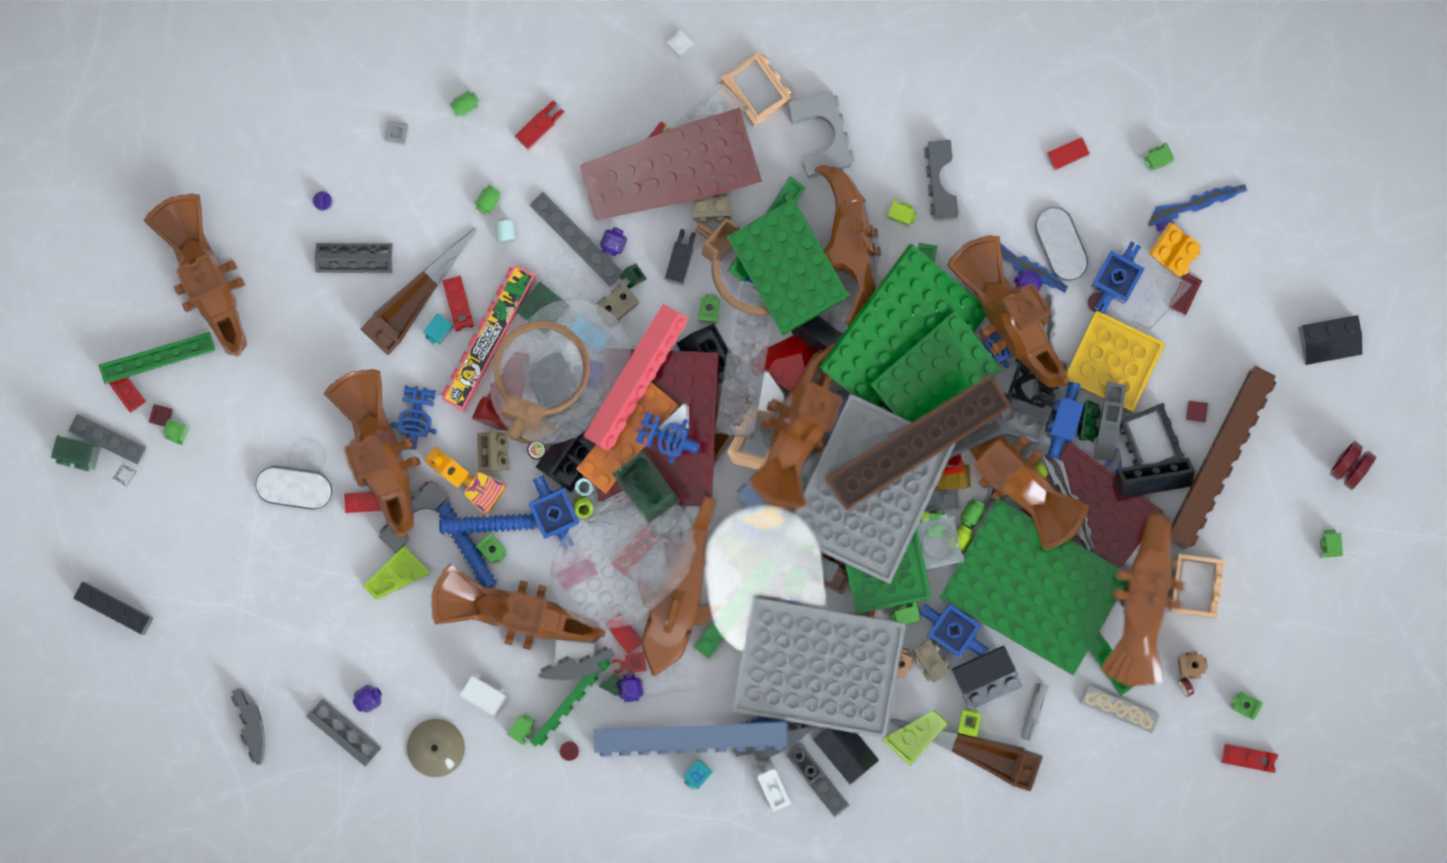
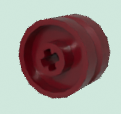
M1353 441L1342 452L1329 473L1336 480L1341 479L1347 473L1343 485L1350 490H1353L1359 484L1377 458L1370 451L1364 452L1360 456L1363 446L1356 441Z

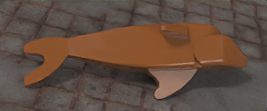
M704 496L698 509L693 529L670 567L658 592L643 579L639 578L637 580L642 604L650 611L642 635V650L652 676H656L682 657L694 625L705 624L723 608L722 604L699 606L703 583L707 531L715 510V498Z

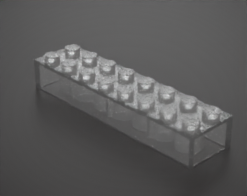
M739 281L736 295L738 301L750 306L766 307L753 283ZM734 308L715 433L751 439L754 437L772 322L771 315H753Z

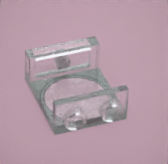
M943 514L938 516V520L931 521V518L920 519L917 530L926 570L964 562L954 521L955 516L950 517V514Z

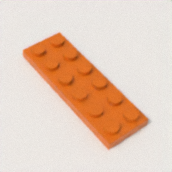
M651 381L645 395L640 399L625 428L616 439L615 445L610 451H607L596 444L577 467V470L602 492L607 494L645 448L649 436H645L644 444L634 441L639 433L637 429L642 430L643 425L640 424V421H643L644 413L648 412L654 415L650 424L654 423L656 416L662 417L659 424L661 426L678 408L679 404ZM647 427L646 431L650 433L652 428Z

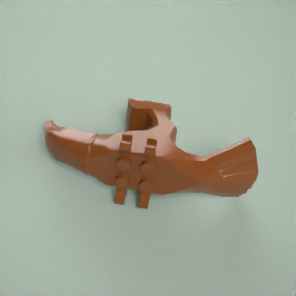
M821 165L815 168V172L827 179L836 201L831 238L823 251L835 272H846L859 285L855 302L845 321L849 327L876 288L874 255L880 256L881 250L880 247H876L875 243L872 244L871 237H878V229L873 228V225L869 224L865 207L866 199L862 196L852 178L841 168Z
M190 193L167 198L147 213L143 221L167 242L175 252L179 264L176 272L181 284L174 286V289L178 295L186 292L190 300L182 304L184 311L189 312L197 307L202 317L208 322L225 353L238 357L246 348L247 341L241 325L239 312L237 311L236 297L232 290L245 286V283L241 277L228 282L225 273L237 269V265L233 260L221 265L203 232L200 194Z
M989 235L980 237L962 245L950 258L947 266L974 291L986 318L991 323V325L983 328L982 332L979 333L982 339L988 338L995 332L1001 338V341L995 343L990 348L992 354L996 355L1007 348L1010 354L1023 362L1024 366L1049 388L1067 385L1068 377L1063 364L1049 343L1044 326L1050 321L1047 316L1052 311L1034 284L1020 285L1014 288L1004 277L1000 236Z
M833 343L825 350H820L813 354L795 388L786 397L784 404L775 399L768 402L766 409L771 412L780 413L778 421L770 416L762 419L760 426L765 429L774 430L771 438L767 461L752 476L749 482L753 489L760 494L759 496L773 506L798 509L807 505L799 472L811 450L817 453L823 450L825 442L820 439L826 433H829V430L832 428L842 398L828 392L831 378L818 368L835 346Z
M374 369L352 371L329 385L324 395L352 422L355 438L350 441V444L345 446L344 451L354 480L357 481L358 486L364 487L369 485L378 499L392 533L402 538L414 527L411 493L409 491L410 476L407 469L419 466L421 462L419 457L416 456L404 460L402 456V450L413 448L415 445L413 439L410 440V438L398 442L383 409L381 372Z
M1001 435L970 449V452L977 461L973 466L983 476L978 483L983 488L991 484L997 489L992 494L995 500L997 498L1001 500L1006 494L1032 515L1044 550L1054 549L1058 545L1072 539L1079 532L1088 514L1089 505L1057 492L1050 485L1042 473L1034 466L1044 454L1039 450H1035L1027 459L1020 452L1030 443L1026 437H1021L1013 445L1007 438Z
M1156 510L1155 513L1147 517L1141 544L1133 561L1131 572L1120 570L1117 572L1116 579L1128 581L1123 591L1114 590L1113 598L1121 599L1120 605L1123 607L1124 613L1123 635L1101 667L1106 676L1114 678L1116 681L1124 683V685L1135 687L1155 685L1163 681L1157 650L1158 634L1164 618L1165 608L1177 610L1181 608V601L1167 599L1169 588L1184 590L1185 582L1170 580L1172 573L1170 562L1171 521L1161 510Z
M452 564L443 569L431 594L432 618L435 625L467 620L484 622L507 630L504 642L507 645L512 646L515 632L526 635L523 649L531 650L534 637L546 640L557 639L595 643L601 637H605L606 633L599 621L545 600L546 586H538L536 597L525 594L528 582L520 580L517 592L486 588L479 585Z

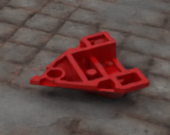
M791 336L759 351L750 364L749 369L762 377L764 370L768 371L779 386L791 392L816 351L809 348L800 338Z

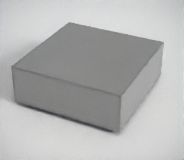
M389 121L385 140L405 144L408 125Z

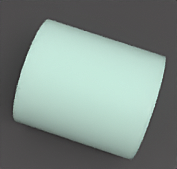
M513 221L496 222L498 242L514 241Z
M583 478L576 482L575 490L579 495L587 496L595 491V485L587 478ZM584 481L590 486L588 492H583L581 489V484Z

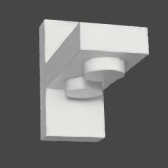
M770 757L753 764V769L773 812L790 805L791 803Z

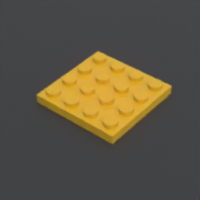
M1096 310L1066 372L1068 382L1078 383L1081 385V389L1102 399L1105 396L1107 382L1126 385L1123 409L1133 413L1166 343Z

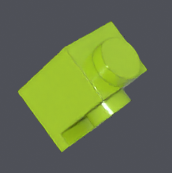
M895 198L887 218L908 227L910 222L914 223L918 213L911 209V205L904 202L899 204V199Z
M967 707L966 710H962L957 733L977 737L982 714L978 713V709L970 710ZM967 718H972V725L966 724Z

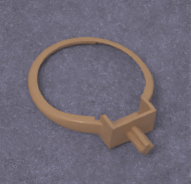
M728 218L723 221L716 231L705 223L700 222L695 231L707 239L703 245L701 255L711 261L713 283L721 297L728 304L742 312L753 315H771L767 307L750 306L735 299L722 282L719 263L732 248L727 236L740 228Z
M549 321L529 322L512 330L499 344L494 357L493 373L496 386L505 401L501 409V417L512 421L506 436L517 440L523 425L537 431L543 417L564 411L584 391L590 374L589 356L580 338L565 326ZM533 329H550L565 335L578 348L583 362L582 379L575 393L563 403L548 407L546 410H544L545 407L510 394L505 388L500 374L501 358L508 344L518 335Z

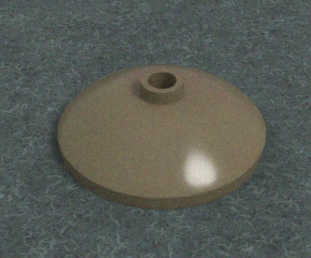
M431 719L422 722L411 732L407 742L409 761L418 772L426 776L441 777L448 775L460 765L464 757L465 743L462 734L453 724L445 720ZM434 744L438 746V751L436 752L431 750Z

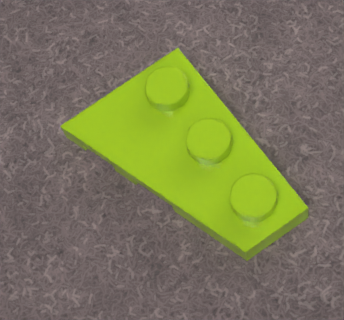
M403 546L363 587L377 600L431 574V572Z
M933 710L883 738L882 741L911 766L949 722L936 710Z

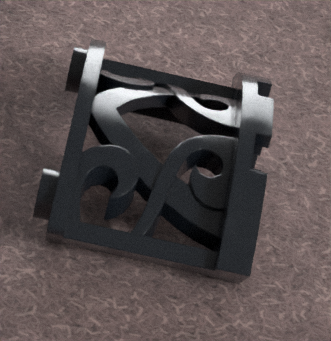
M1016 358L1015 362L1018 365L1008 394L1004 393L1012 406L1010 409L1039 419L1038 423L1046 426L1056 397L1053 391L1054 389L1058 390L1059 387L1049 388L1041 383L1024 366L1023 362ZM1060 360L1065 370L1067 362ZM1021 371L1023 376L1017 379L1018 374ZM1037 378L1038 387L1047 395L1038 394L1029 399L1021 385Z

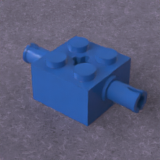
M1130 241L1123 256L1112 250L1108 253L1091 287L1102 293L1094 307L1095 310L1098 311L1101 305H1103L1100 312L1105 314L1112 299L1122 304L1128 301L1145 269L1133 262L1141 248L1140 245L1137 244L1132 251L1135 243ZM1120 274V279L1122 280L1116 281L1113 275Z
M1069 381L1065 398L1061 397L1053 404L1051 413L1054 414V417L1048 421L1046 432H1049L1047 437L1052 439L1047 453L1048 456L1059 458L1063 442L1071 443L1074 439L1084 406L1083 403L1076 401L1081 386L1078 383Z
M544 475L539 477L541 485L537 478L532 480L540 496L528 502L529 507L544 539L552 535H558L563 550L569 549L566 541H568L570 548L575 546L568 529L579 524L578 518L564 487L550 491ZM551 508L559 510L557 517L554 518L553 515H548L551 512Z
M925 604L923 609L929 613L922 609L919 614L933 623V627L927 636L959 658L964 650L968 648L979 656L988 651L989 647L975 639V634L981 625L953 605L948 604L943 613L939 614ZM957 626L958 635H951L949 628Z

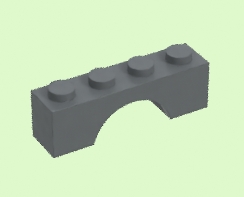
M951 140L930 141L927 143V147H924L925 159L928 158L929 166H926V175L931 180V185H928V195L932 196L933 203L930 204V215H934V220L957 218V196L946 192L941 186L939 179L941 169L953 159Z
M432 481L429 483L425 482L419 488L420 493L416 497H411L413 514L422 509L436 511L449 497ZM388 524L379 531L381 534L379 538L395 553L410 540L408 533L402 538L397 537V535L392 533Z

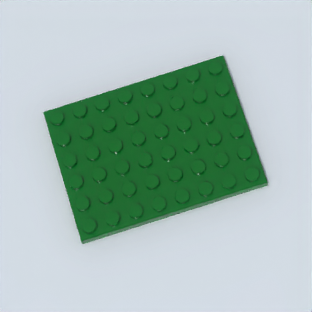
M909 244L818 368L848 393L890 412L869 386V383L951 311L956 310L973 333L986 315L980 302L918 248Z
M997 498L962 557L963 562L958 564L939 598L1074 676L1118 600L1113 598L1114 590L1123 591L1128 581L1116 579L1117 572L1123 570L1071 540L1058 545L1054 549L1044 550L1033 518Z

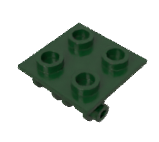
M1086 399V402H1083L1084 406L1081 416L1084 417H1080L1083 423L1079 422V425H1082V427L1078 426L1077 436H1079L1078 440L1094 442L1098 435L1097 419L1100 418L1101 409L1099 404Z

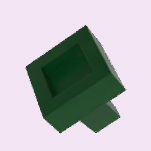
M637 264L628 266L620 276L621 280L628 278L630 283L627 287L629 289L643 283L647 279Z
M612 674L608 682L602 680L599 687L617 696L620 689L615 686L620 678Z

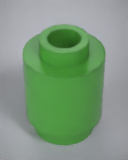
M468 90L453 99L450 106L457 117L463 116L477 108L479 100L474 92L470 93Z
M488 185L474 202L477 205L476 209L483 214L486 212L491 213L500 199L501 192Z
M972 499L971 502L967 503L959 517L962 519L961 523L968 528L976 527L985 512L986 506L980 501Z

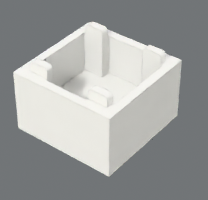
M477 674V676L472 675L460 696L491 715L496 716L507 698V695L504 694L506 690L501 689L499 691L481 680L482 675Z

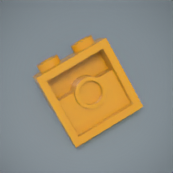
M1169 222L1148 254L1172 275L1181 277L1188 273L1191 261L1199 257V250L1202 246L1191 236L1181 231L1175 224Z

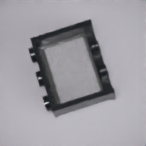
M1164 403L1121 419L1119 430L1121 435H1125L1128 442L1125 445L1128 453H1132L1134 456L1133 466L1185 457L1180 449L1179 440L1171 426V420L1165 411Z

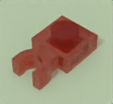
M643 652L625 655L626 660L624 661L619 659L612 660V664L619 663L621 665L619 670H614V674H620L624 670H627L628 674L647 671Z

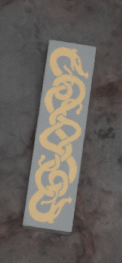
M1087 685L1080 702L1150 733L1153 732L1159 718L1158 714Z

